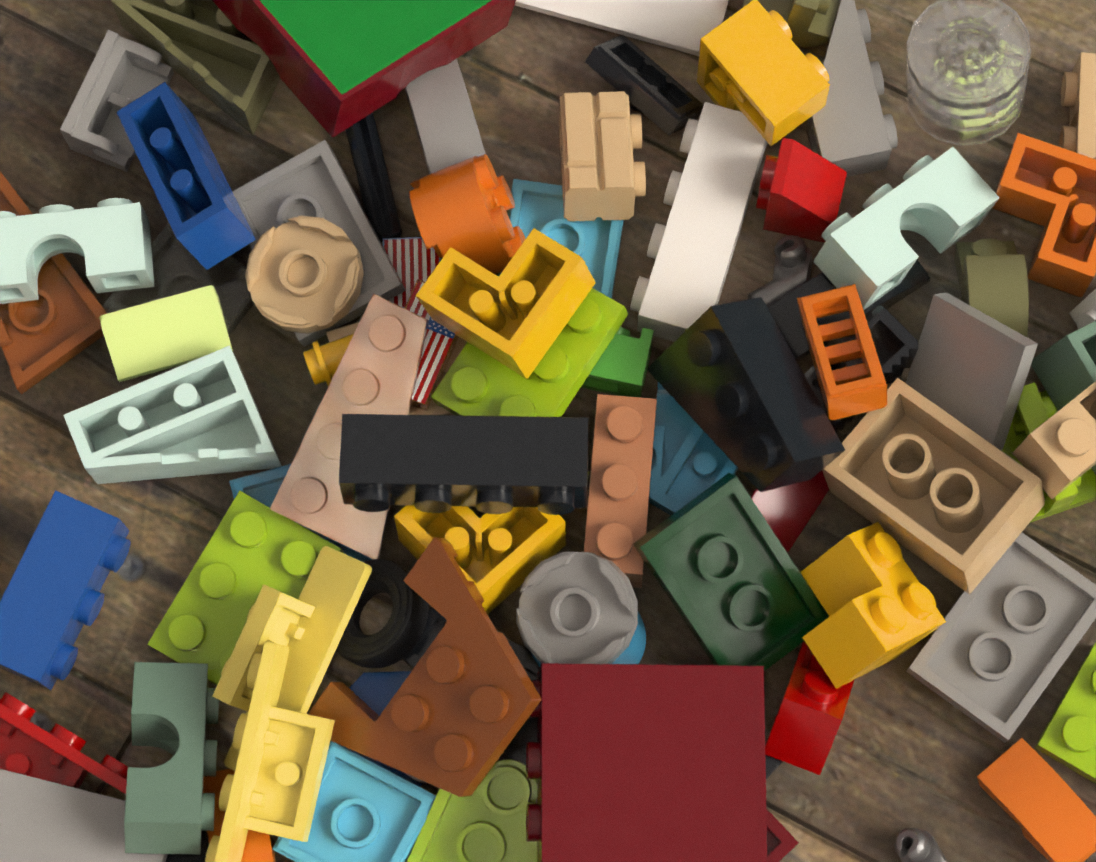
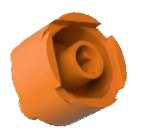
M486 154L479 157H471L410 183L414 188L409 191L411 206L426 248L430 249L433 247L440 258H443L451 247L496 275L505 269L526 239L519 226L512 227L507 210L515 208L511 190L503 175L496 176Z

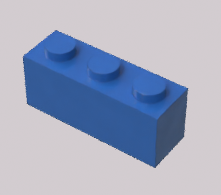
M163 82L116 112L176 238L206 270L256 240L196 117L166 82Z
M55 490L0 600V668L50 691L57 679L63 681L68 676L78 654V648L73 645L83 625L91 626L96 620L104 602V593H101L100 590L109 572H117L121 568L130 549L131 541L126 538L129 529L119 518Z

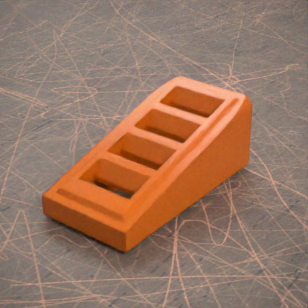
M853 284L797 298L800 316L829 419L837 420L884 408L887 405V384L856 285ZM849 311V319L818 326L816 320L818 318ZM855 334L856 340L827 347L824 346L823 342ZM861 358L863 362L836 370H831L830 366Z

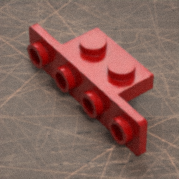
M6 692L0 699V769L74 788L80 787L89 772L126 795L128 766L108 754L104 756L99 764L80 752L86 744L85 740L57 723L54 724L50 732L45 731L30 721L36 710Z

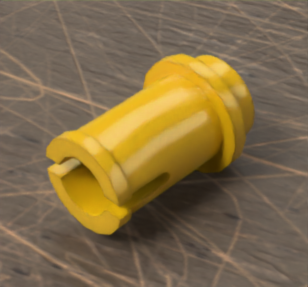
M354 333L321 346L318 340L312 342L313 348L303 352L315 385L326 381L329 386Z

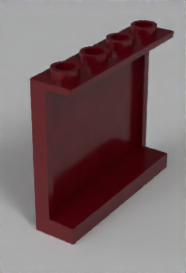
M541 664L537 672V680L531 681L542 700L529 716L537 717V742H527L526 778L537 779V804H527L526 841L537 842V862H768L764 666Z

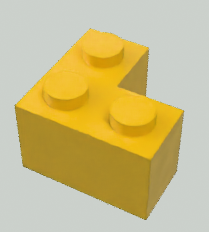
M752 0L700 39L697 83L716 105L742 112L767 143L773 146L782 137H785L825 107L830 87L828 83L829 75L816 56L812 53L804 55L791 40L793 35L790 27L775 10L767 12L758 0Z
M533 228L499 277L450 247L416 294V297L434 321L525 379H528L596 282L581 256Z
M406 505L394 515L398 540L417 560L434 537L445 538L452 544L458 555L455 560L466 579L473 581L484 599L482 606L487 614L524 583L525 578L541 561L554 556L566 545L565 520L560 515L542 513L538 510V507H513L507 513H485L479 518L468 506H451V509L446 512L427 513L417 510L414 505Z
M879 522L847 535L800 572L829 615L827 619L802 638L836 689L896 659L946 622L936 608V601L932 593L915 577L902 557L900 546L891 535L884 531Z

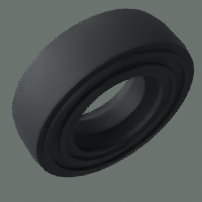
M374 559L364 561V563L372 567V572L336 652L358 666L377 669L399 662L413 650L425 630L429 604L403 581L410 572L408 569L392 561ZM388 593L393 602V610L388 622L378 633L365 635L359 624L364 606L374 595Z

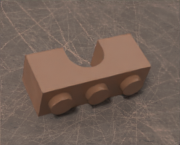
M597 394L584 552H591L614 562L629 578L632 587L642 588L644 560L633 543L646 535L657 399Z

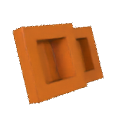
M1023 738L1019 739L977 776L979 786L1021 827L1023 836L1049 862H1084L1096 852V816Z

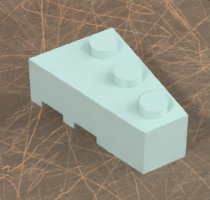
M230 345L63 415L83 466L97 484L274 469L282 466Z

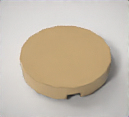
M301 215L287 219L289 222L281 224L277 228L273 226L263 233L250 252L245 274L248 291L251 293L252 301L260 313L268 321L285 331L309 334L330 328L350 312L360 296L364 276L360 252L342 228L324 218Z

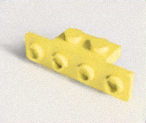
M324 546L315 561L299 599L263 585L256 602L249 610L246 624L235 648L223 667L221 678L212 697L247 711L246 714H248L253 689L247 687L249 666L256 652L262 653L264 643L267 641L289 647L277 707L307 714L369 579L372 567L333 548ZM232 742L224 764L235 771L240 750H235Z
M266 641L262 653L256 652L251 660L247 676V687L253 689L248 714L242 713L235 727L233 748L240 751L234 775L228 774L221 788L219 809L225 811L220 836L214 835L209 843L205 862H241L248 829L308 842L335 720L277 707L289 654L288 646Z

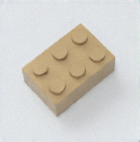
M899 378L887 389V405L882 409L868 412L842 442L845 451L822 470L832 494L873 524L879 522L884 531L969 595L1045 505L1042 480Z

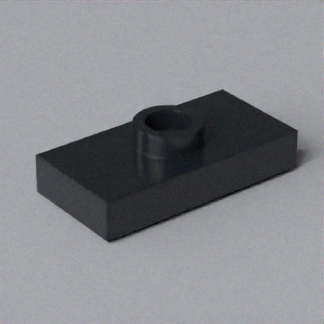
M624 35L595 46L585 61L586 64L617 91H625L629 95L630 108L645 114L667 135L685 128L689 118L697 120L702 112L703 104Z

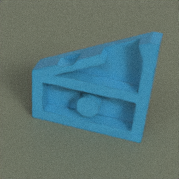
M658 382L649 503L667 514L673 515L728 473L735 475L738 467Z

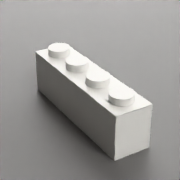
M705 102L699 121L691 118L688 119L680 146V152L688 154L683 173L673 170L669 178L663 204L672 206L666 226L659 223L655 224L647 251V257L655 259L649 279L639 276L630 305V310L639 312L637 327L639 332L642 331V328L654 330V336L675 342L705 311L719 303L767 146V141L740 111Z

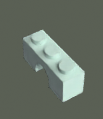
M954 147L935 160L929 155L922 157L904 174L903 179L905 181L894 189L889 183L883 185L865 201L862 206L865 210L854 218L848 212L842 214L822 233L821 237L826 242L813 262L836 288L855 284L863 310L898 286L919 257L906 243L900 230H909L922 235L941 254L977 228L1000 198Z
M109 198L98 202L97 207L75 210L69 205L56 204L42 207L39 210V214L16 216V214L8 211H0V304L39 300L38 275L41 267L52 256L64 252L76 253L85 258L86 277L96 293L155 287L150 223L140 202L132 203L131 200L125 198Z

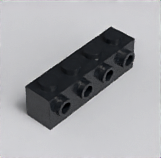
M342 414L339 486L343 503L352 504L358 510L381 512L389 509L390 505H414L417 510L422 512L442 513L449 511L451 506H476L477 510L484 513L503 514L510 512L513 507H538V510L545 514L564 515L573 512L575 508H587L588 417Z

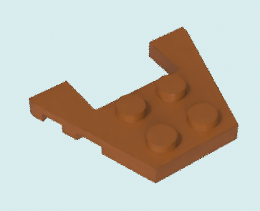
M434 537L403 581L447 620L442 630L380 716L343 682H330L308 714L335 720L330 741L454 795L467 797L472 796L542 699L504 633L497 632L482 606L484 599L473 581L466 579L455 560L458 555L452 544L445 538Z

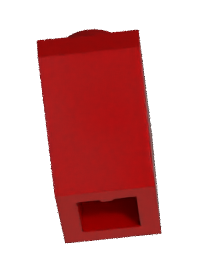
M782 137L778 157L766 155L756 208L766 210L763 230L825 243L826 241L821 235L837 219L847 172L799 142Z
M805 641L801 645L765 745V755L820 775L842 722L854 680L836 689Z

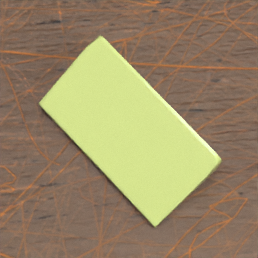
M212 285L114 311L99 317L119 382L184 365L229 345L232 349L219 296Z

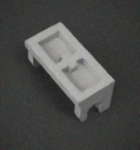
M110 30L107 31L60 128L71 150L123 171H128L136 153L116 112L163 82L169 85L174 72L172 67L159 62L162 57L160 53L147 46L121 37L118 33Z

